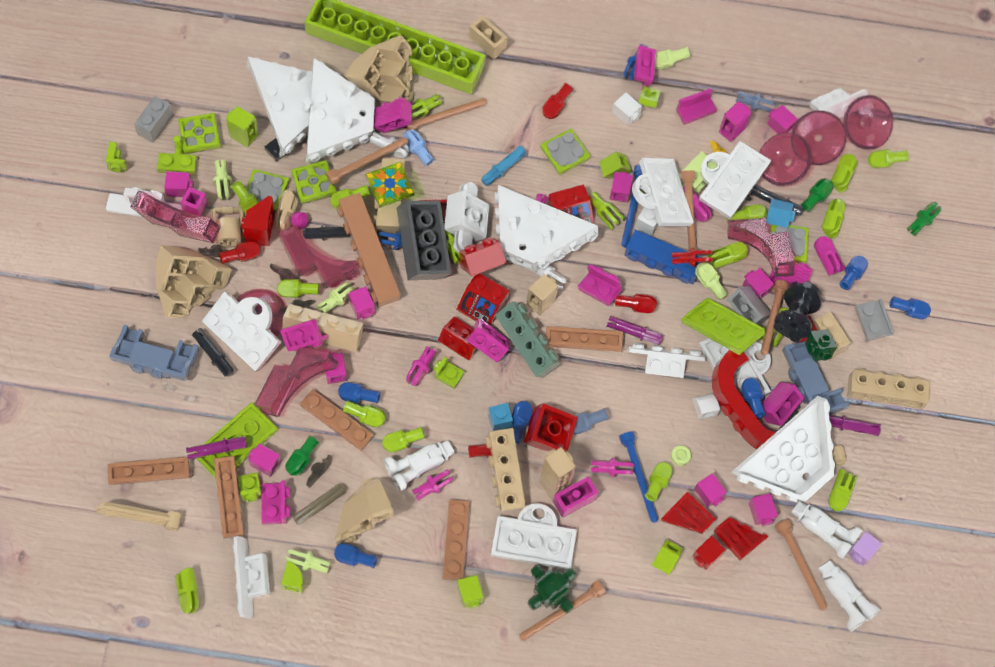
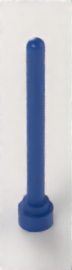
M640 165L634 166L633 175L635 180L642 175ZM633 192L621 242L624 248L627 247L630 240L638 204Z
M634 432L623 433L619 436L620 442L627 448L630 460L634 463L635 467L633 469L650 521L656 523L658 517L653 501L645 498L648 486L634 447L636 440Z

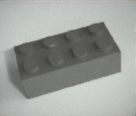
M405 201L397 207V215L407 280H441L451 274L440 201Z

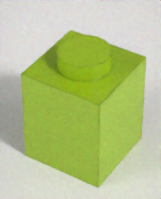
M477 575L457 580L463 608L473 609L479 607L480 603H483L484 598Z

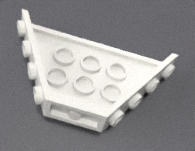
M248 57L246 67L247 70L252 72L280 146L279 155L281 158L285 153L289 154L293 150L294 145L301 143L308 134L312 71H304L295 67L280 65L276 62Z
M313 59L311 66V106L309 110L305 163L310 161L316 162L321 157L326 155L332 156L337 151L348 150L359 143L364 144L370 140L373 132L375 98L316 59Z
M498 185V192H495V203H499V208H495L496 219H499V224H496V233L500 235V240L498 241L500 242L505 260L530 271L537 272L544 270L552 262L561 260L566 254L578 250L583 244L592 242L599 236L597 225ZM521 246H525V247H526L525 250H520L519 248H520Z
M817 396L731 473L737 476L736 480L748 484V481L754 482L753 486L762 490L768 487L770 488L769 492L778 496L784 493L787 499L797 502L798 499L806 502L834 476L835 462L832 457L833 443L830 435L832 427L829 421L828 412L830 411V406L827 399ZM804 473L808 474L806 479H803Z

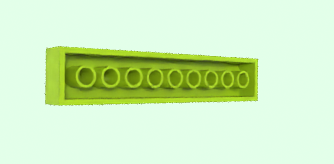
M316 0L305 20L306 34L363 54L372 46L397 36H403L412 50V55H409V66H412V73L472 95L485 67V54L338 0Z

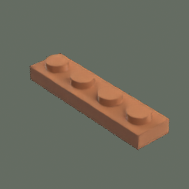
M546 326V338L549 347L612 352L622 351L623 332Z
M313 389L300 403L302 408L361 452L374 437V434Z
M234 456L215 458L214 466L223 539L236 536L242 537L243 528Z
M188 457L108 464L109 485L190 478Z
M449 500L443 580L457 581L463 579L469 501Z

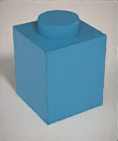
M772 199L766 223L788 228L789 221L793 222L796 212L792 211L794 204Z
M508 403L488 408V418L492 431L512 428L513 419Z

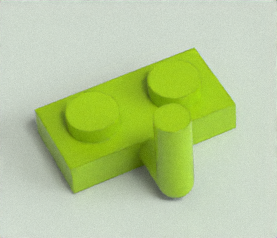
M178 135L174 136L175 154L159 153L158 173L169 171L187 172L189 175H195L197 156L182 154L181 138Z

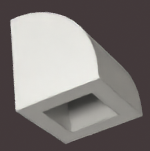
M714 394L692 398L698 420L718 415L720 407Z

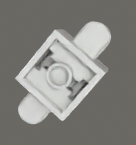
M473 182L460 185L459 192L448 195L444 229L454 235L453 248L458 253L464 250V247L471 245L472 242L486 239L489 204L477 198V186Z

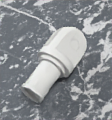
M373 132L369 143L383 148L397 141V139L393 136L388 139ZM406 144L388 153V155L391 154L398 158H405L408 155L407 153H409V147Z
M552 266L534 272L540 277L543 274L553 277L557 282L558 289H562L564 287L562 283L567 281Z

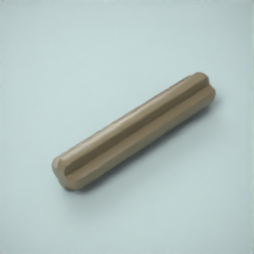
M337 484L294 514L293 519L296 524H302L345 494L346 491L343 485Z

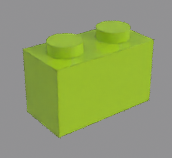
M236 106L234 110L227 114L226 121L230 137L248 148L259 135L256 117L239 106Z

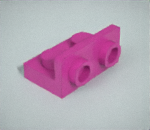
M589 264L587 266L589 273L577 286L578 290L609 306L622 291L620 280L617 276L604 272L599 266L595 267Z
M481 318L475 322L474 331L467 338V341L492 360L498 362L509 350V339Z
M316 319L280 330L288 352L296 350L298 353L306 350L309 345L312 348L323 344L322 341L328 338L327 334L321 335Z
M281 480V483L262 484V525L286 524V517H290V505H286V498H290V486H286L285 480Z

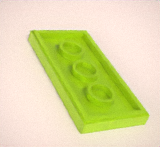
M709 298L704 299L681 318L682 323L738 355L765 334L763 327Z
M251 402L204 443L208 444L221 441L223 438L227 440L244 436L247 443L246 448L228 451V454L223 452L196 459L216 479L215 458L234 456L236 469L248 458L253 448L256 449L258 444L263 445L279 430Z

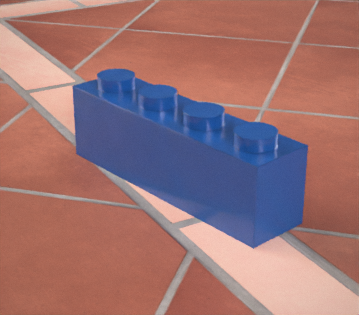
M634 230L624 254L631 261H638L650 269H657L666 276L676 277L681 282L692 285L697 277L695 269L700 264L695 263L694 267H691L689 263L672 264V259H677L672 258V252L687 251L638 230Z

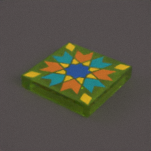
M401 162L366 173V179L379 208L414 196V191Z

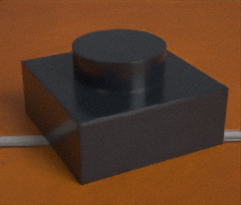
M276 138L264 146L265 151L276 162L287 155L285 153L280 158V146Z

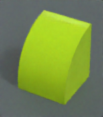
M617 151L599 161L604 178H614L615 172H631L627 156Z
M666 539L652 566L670 575L684 548Z
M287 561L281 582L282 589L302 593L304 581L301 571L294 563Z

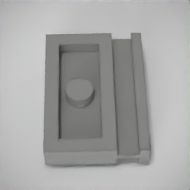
M882 299L855 306V311L867 342L885 338V336L889 335L893 336L894 330Z

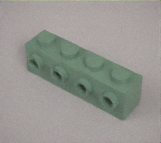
M512 301L495 316L534 375L544 378L561 364L558 360L559 356L549 347L545 335L538 331V325L534 319L528 316V310L525 305Z

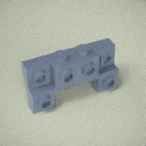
M124 324L120 336L111 350L109 356L111 361L129 365L132 371L139 374L145 372L157 379L162 377L168 379V377L186 381L191 366L193 367L199 352L198 345L194 344L192 347L185 345L183 341L179 340L174 353L171 350L141 342L144 336L143 330L135 331L129 329L128 325Z
M806 341L784 346L782 351L790 367L788 376L792 382L794 381L795 386L804 396L802 400L804 404L807 403L808 405L813 399L820 396L827 399L829 403V415L848 408L849 403L844 402L841 395L843 392L842 388L828 392L829 389L816 361H813L807 351Z

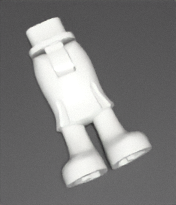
M447 440L443 443L437 442L436 444L425 446L413 454L406 455V458L395 461L392 457H386L383 459L388 475L392 477L395 487L401 492L407 488L408 482L440 466L444 461L448 460L449 456L455 453ZM407 467L410 468L409 471H407V472H405V473L398 474L400 471L404 470L405 468H407Z
M801 501L798 502L791 512L798 517L797 521L801 522L806 529L819 536L824 543L827 542L836 551L837 557L843 560L863 531L859 527L848 530L839 525L840 522L833 520L822 510L810 504L806 505ZM834 534H837V535H838L840 538H842L845 542L840 541L839 539H837V538L834 537L833 535H834Z
M831 560L818 569L823 575L822 579L827 589L837 599L841 608H844L849 616L847 628L850 632L856 630L865 621L871 620L881 612L878 606L869 603L862 596L863 593L856 589L850 578L840 570L839 566L835 567ZM854 602L857 603L862 613L853 605Z

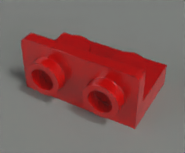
M455 316L442 328L438 341L460 356L470 360L477 349L467 341L474 328Z

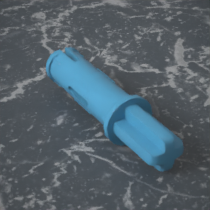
M519 145L497 165H493L492 169L481 178L482 183L488 186L498 177L501 178L505 171L527 155L524 147Z

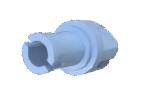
M413 129L403 134V137L408 139L407 145L411 154H416L424 166L430 165L434 158L425 148L426 142L420 134Z

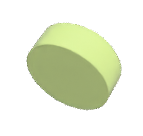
M682 445L676 446L671 453L672 462L677 466L688 464L691 458L690 450Z

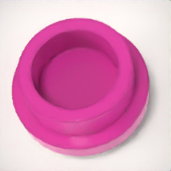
M295 212L291 217V224L297 230L303 229L308 223V215L305 212Z

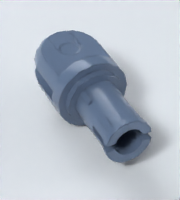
M739 90L738 95L745 98L737 97L736 102L739 101L750 105L754 111H756V108L768 112L773 110L770 107L758 104L759 101L776 106L774 101L760 97V93L751 95Z
M605 408L590 414L584 411L574 415L578 418L573 434H581L592 430V425L609 420Z

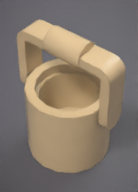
M230 206L213 208L212 226L216 228V243L218 246L233 248L236 244L241 243V229H243L241 228L243 210L241 208ZM216 213H237L240 216V220L234 217H223L216 221Z

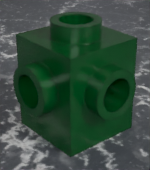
M828 329L811 331L805 342L807 351L813 361L831 359L837 348L836 342L833 340Z

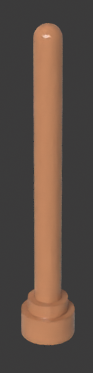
M482 98L417 120L411 118V124L404 127L406 131L410 129L416 130L419 126L487 104V100Z
M403 137L339 170L331 169L325 172L330 184L333 186L339 183L342 176L406 145L408 139Z
M681 171L680 177L685 184V197L694 222L692 183L696 179L695 171ZM694 222L691 226H687L689 250L694 248L696 251Z
M777 280L774 283L773 291L775 298L760 351L762 355H767L774 332V320L779 313L782 298L789 285L785 280Z
M789 519L776 524L777 532L784 536L819 608L826 610L827 604L791 534L792 525Z
M599 580L591 584V587L588 588L589 591L571 601L574 607L573 610L591 598H600L606 594ZM558 609L523 631L519 638L523 641L566 615V613Z

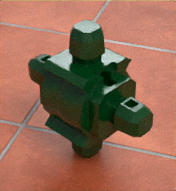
M535 565L531 569V574L535 579V596L533 595L528 600V606L531 610L541 607V603L546 608L551 606L553 610L559 606L564 613L568 614L574 608L572 602L568 599V594L570 593L569 583L575 579L576 572L572 568H568L562 574L558 570L553 572L552 569L545 572L541 566Z

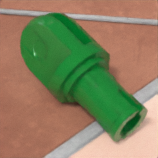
M821 178L810 188V195L801 203L804 211L810 212L818 202H824L833 189L831 180Z
M937 202L928 204L923 210H919L916 213L917 219L907 227L908 232L912 230L910 232L911 235L916 236L924 226H930L933 223V219L941 212V206L936 207Z
M309 435L301 448L293 451L285 464V469L291 476H298L311 462L310 455L319 444V441Z

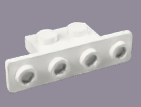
M839 88L810 101V108L815 112L804 117L806 131H813L867 106L868 91L863 89L849 95Z
M136 187L125 188L124 195L111 193L106 205L107 212L180 223L183 213L180 204L165 202L163 194L154 190L150 192L143 191Z
M633 343V346L628 345V352L647 354L645 373L683 378L686 359L705 361L706 358L701 354V351L690 350V353L682 352L680 348L663 350L662 346L652 345V348L644 347V344Z
M236 536L234 537L233 551L235 553L234 569L237 578V609L240 617L251 619L254 618L252 598L270 594L267 554L260 553L249 556L248 540Z

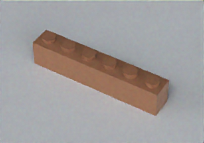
M357 193L339 199V206L336 207L340 218H344V230L346 234L351 236L350 245L353 252L356 251L358 254L356 260L359 268H363L365 272L363 278L366 286L370 285L372 292H370L373 303L376 302L379 308L400 300V292L361 194Z

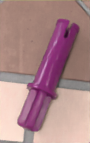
M611 315L609 321L615 322L617 325L607 322L606 327L640 338V341L643 339L660 345L663 338L662 334L646 329V326L640 327Z
M829 415L831 427L839 428L840 431L844 429L879 436L881 424L848 419L845 416L836 417Z
M244 436L227 440L223 438V440L213 443L186 447V452H197L187 455L188 460L223 452L228 454V451L246 448L247 443Z

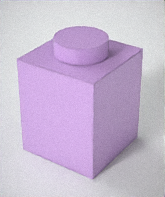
M866 531L847 554L850 555L853 562L864 566L882 543Z

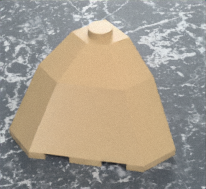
M397 36L372 46L353 61L345 77L362 91L368 92L375 98V101L380 103H389L395 101L398 97L405 98L411 103L413 99V91H410L412 66H409V55H412L411 46L403 36Z
M161 245L155 262L156 288L165 316L167 318L186 317L190 314L189 310L196 305L200 306L211 298L210 294L217 289H223L227 285L232 269L198 252L177 246Z
M378 478L364 480L362 485L344 502L335 537L336 545L356 541V535L375 529L374 523L394 517L393 508Z

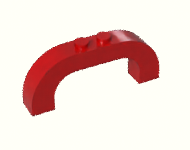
M728 350L714 367L712 373L713 393L721 406L723 414L731 420L734 429L741 434L749 445L758 449L776 432L766 429L759 422L734 385L735 371L749 361V358L744 352L738 355Z

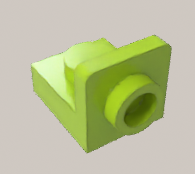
M644 86L638 103L646 107L656 108L661 91Z
M109 141L106 156L108 170L113 172L127 171L126 162L121 159V150L118 148L117 142Z
M445 356L442 361H437L433 369L435 371V379L453 389L456 388L464 375V371L449 363L448 358Z
M258 472L238 476L242 501L253 502L262 497Z

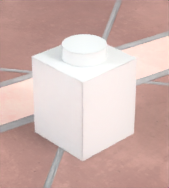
M626 92L614 102L612 113L628 126L632 121L636 122L640 118L642 105Z
M644 207L637 219L635 229L652 236L658 226L654 210Z

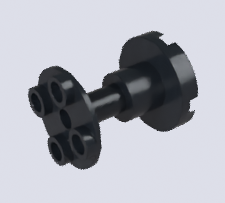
M798 281L789 284L784 294V300L789 310L781 311L776 315L774 329L792 342H799L800 339L807 338L812 331V323L806 315L815 313L820 309L823 302L820 289L814 284L805 281L803 284L798 283Z

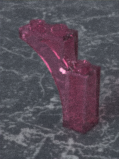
M137 191L130 208L151 224L170 228L181 237L214 243L221 228L211 218L195 215L170 206L144 191Z
M765 218L728 220V239L745 243L762 253L769 261L774 277L793 276L795 261L787 231L768 233Z
M296 225L279 232L280 241L298 278L309 276L316 270L324 288L327 289L329 287L334 288L345 280H353L360 274L359 265L356 260L342 261L332 259L313 249L302 237Z
M299 347L290 366L274 364L254 405L266 415L279 417L291 396L305 382L320 373L336 369L339 362L330 351H318L312 347Z

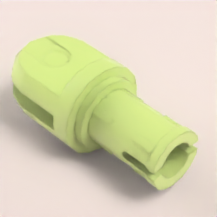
M688 47L676 51L667 49L657 52L655 69H666L674 66L677 61L689 59Z
M221 159V167L219 160L214 162L216 176L213 178V184L217 186V194L220 200H223L222 186H224L227 200L230 198L229 184H231L232 179L227 175V162Z
M706 262L698 264L695 274L705 288H710L717 300L725 297L727 291L720 284V276L712 265Z
M345 282L335 290L332 289L329 292V297L317 305L318 310L328 313L335 306L342 307L345 304L344 302L349 299L348 293L355 291L354 287L349 282Z
M294 550L287 551L288 554L305 558V561L302 562L285 557L286 561L303 566V571L311 568L327 573L328 568L320 566V564L329 566V560L314 557L311 551H308L307 554Z

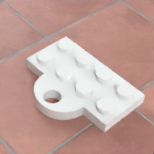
M741 141L730 155L724 152L709 154L703 160L701 166V177L708 186L701 194L699 200L728 219H731L769 166L771 160ZM714 162L717 167L710 169L707 167V163Z
M642 158L639 161L642 175L632 185V192L637 202L647 209L654 210L658 226H691L694 222L674 159Z
M224 292L202 320L208 328L255 371L261 369L282 342L269 330L272 323V310L269 304L261 298L248 297L238 302L230 293ZM257 304L262 306V312L259 315L255 312Z
M710 338L699 343L700 349L714 370L716 363L729 349ZM754 342L744 351L749 361L734 373V385L743 399L741 386L742 382L747 378L758 380L763 396L771 392L762 377L770 367L771 357L768 352L767 355H764L763 360L755 358V353H761L762 344Z
M538 503L530 504L522 509L518 519L497 517L491 556L567 570L571 568L577 530L558 527L557 518L548 506ZM541 510L544 513V517L536 519L533 516V512Z

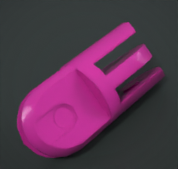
M693 191L694 218L699 222H706L711 218V210L705 203L699 200L700 197Z
M826 236L819 237L814 243V248L827 275L830 276L845 271V267L832 241Z

